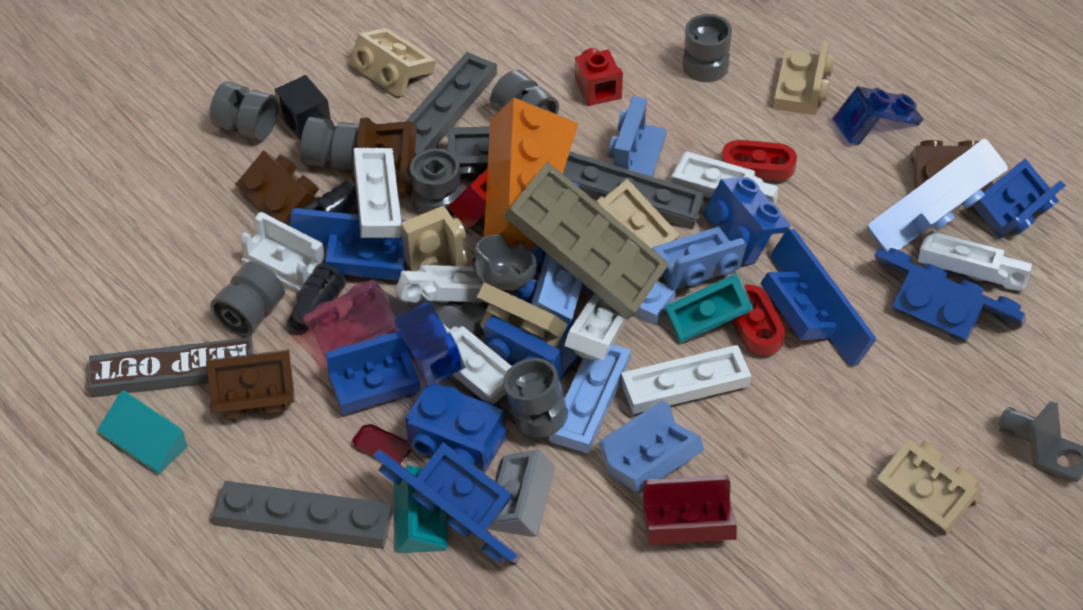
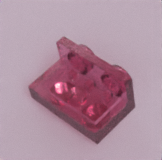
M375 280L356 284L349 292L332 301L319 304L312 312L303 317L305 324L314 332L324 358L325 353L336 350L341 346L357 344L374 339L382 334L403 331L388 295Z

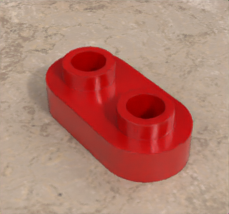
M733 140L723 147L721 161L754 170L755 176L760 179L782 181L790 178L795 173L797 154L790 146L782 143Z
M745 284V289L754 310L733 319L732 322L749 351L757 355H772L778 352L783 345L784 325L766 292L758 286Z

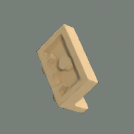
M382 28L357 34L350 65L399 97L405 94L409 78L413 79L417 76L433 73L437 60L388 28Z
M822 40L820 54L785 49L773 109L816 115L819 101L826 102L830 80L823 78L824 76L831 77L834 55H828L830 41Z
M444 206L401 222L406 271H418L420 265H468L462 241L466 240L464 227L458 218L453 219Z
M483 283L477 295V298L489 304L480 324L482 329H484V324L488 319L495 315L557 348L568 325L557 316L487 283Z
M908 438L876 479L948 534L972 502L977 505L982 499L979 490L976 488L979 482L958 466L952 471L941 463L944 456L930 444L923 441L918 446Z

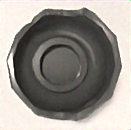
M495 234L485 236L476 243L475 270L483 283H487L499 290L512 291L525 287L535 276L537 267L536 256L526 250L523 242L517 247H511L506 243L504 235Z

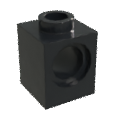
M307 75L274 89L275 97L278 100V115L300 141L304 126L309 117L331 120L328 99Z

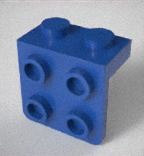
M492 315L484 324L485 345L511 366L524 359H545L554 365L561 381L581 357L574 352V349L564 346L568 332L575 323L573 319L567 323L568 325L557 348L495 315Z

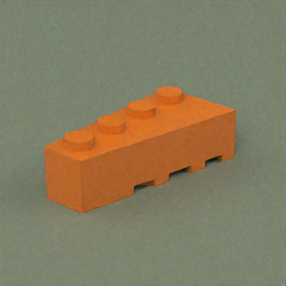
M514 97L490 120L484 237L502 234L509 246L517 247L523 242L528 251L536 245L505 219L503 215L547 161L563 174L578 127L577 122Z

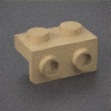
M628 179L605 198L601 196L596 200L600 206L650 248L677 240L679 234Z

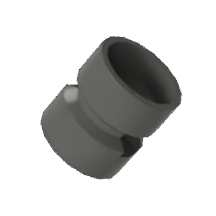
M701 14L691 18L686 24L683 69L690 78L699 82H714L723 78L728 72L732 28L725 18L715 14Z
M512 70L506 73L495 84L491 92L490 103L498 112L514 97L558 114V100L544 88L538 86L537 82L522 70Z
M230 81L220 84L215 91L210 106V120L213 126L231 132L239 131L243 136L260 141L265 140L270 135L278 116V100L275 95L259 90L250 91L248 87Z
M309 117L301 138V160L303 164L324 167L326 163L331 162L334 169L352 172L354 168V148H356L355 135L359 131V124L339 122L335 127L332 120Z
M437 148L418 153L410 164L412 197L415 211L421 215L444 206L451 217L455 214L448 206L461 194L460 165L457 157L445 149Z
M249 261L244 263L231 278L230 284L222 288L210 303L211 312L227 330L238 336L248 337L266 317L265 314L270 313L285 295V289L280 279L271 270L257 262Z
M529 358L515 363L508 369L504 376L503 386L519 431L526 436L534 438L547 437L559 431L568 419V408L554 365L545 359Z

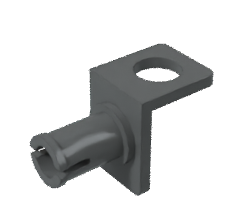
M1050 401L1037 417L1020 412L1013 407H1007L1003 411L999 420V431L1030 442L1034 467L1072 482L1080 481L1083 477V446L1061 438L1058 403ZM1064 454H1076L1082 459L1078 465L1073 467H1064L1057 463V459Z

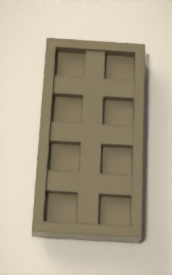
M548 161L503 215L505 219L627 320L636 313L669 265L664 258Z

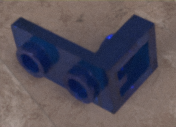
M857 86L832 118L847 141L856 145L861 144L880 118L920 125L924 120L916 109V102L904 93L897 95L885 92L880 88L870 89Z
M426 302L395 318V324L428 386L466 368L453 336L450 332L447 333L431 302Z

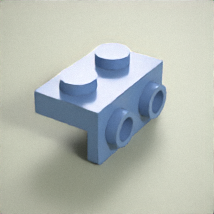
M632 96L628 110L622 109L618 121V131L620 133L619 136H612L608 157L614 159V165L653 177L666 139L667 130L646 125L647 98Z
M715 227L654 246L652 249L669 263L662 276L672 290H676L686 286H695L704 280L716 276L729 275L740 269L747 244L742 238L729 241L720 227Z
M665 401L657 403L599 441L609 476L638 494L643 491V482L645 480L661 479L704 451L701 437L675 423L670 404Z

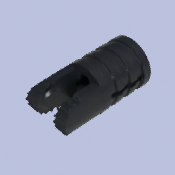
M344 181L339 186L333 188L332 191L326 192L322 197H317L300 209L345 214L358 213L356 189L350 182Z
M325 263L318 264L296 294L297 303L287 320L288 331H291L292 334L297 336L309 331L318 316H325L341 291L345 288L347 284L346 278L337 268ZM329 274L333 275L329 281L326 280Z

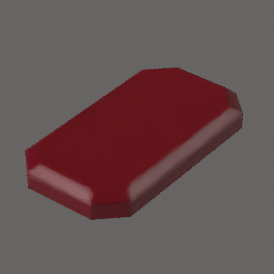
M373 424L362 426L352 439L356 450L373 457L379 449L400 464L411 451L407 440Z

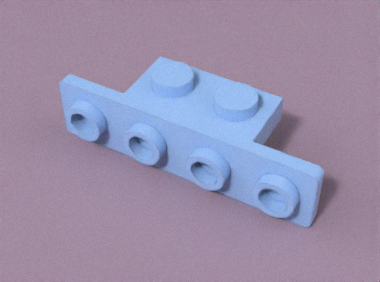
M983 139L867 225V229L884 251L888 252L890 248L899 250L930 226L935 231H938L954 219L955 216L951 211L960 204L967 209L985 196L981 188L1006 171L1007 165L986 139Z

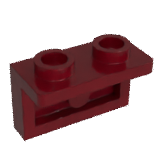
M716 475L645 480L643 482V518L649 545L675 546L679 543L690 542L715 544L723 540H737V523L730 502L731 483L729 476Z

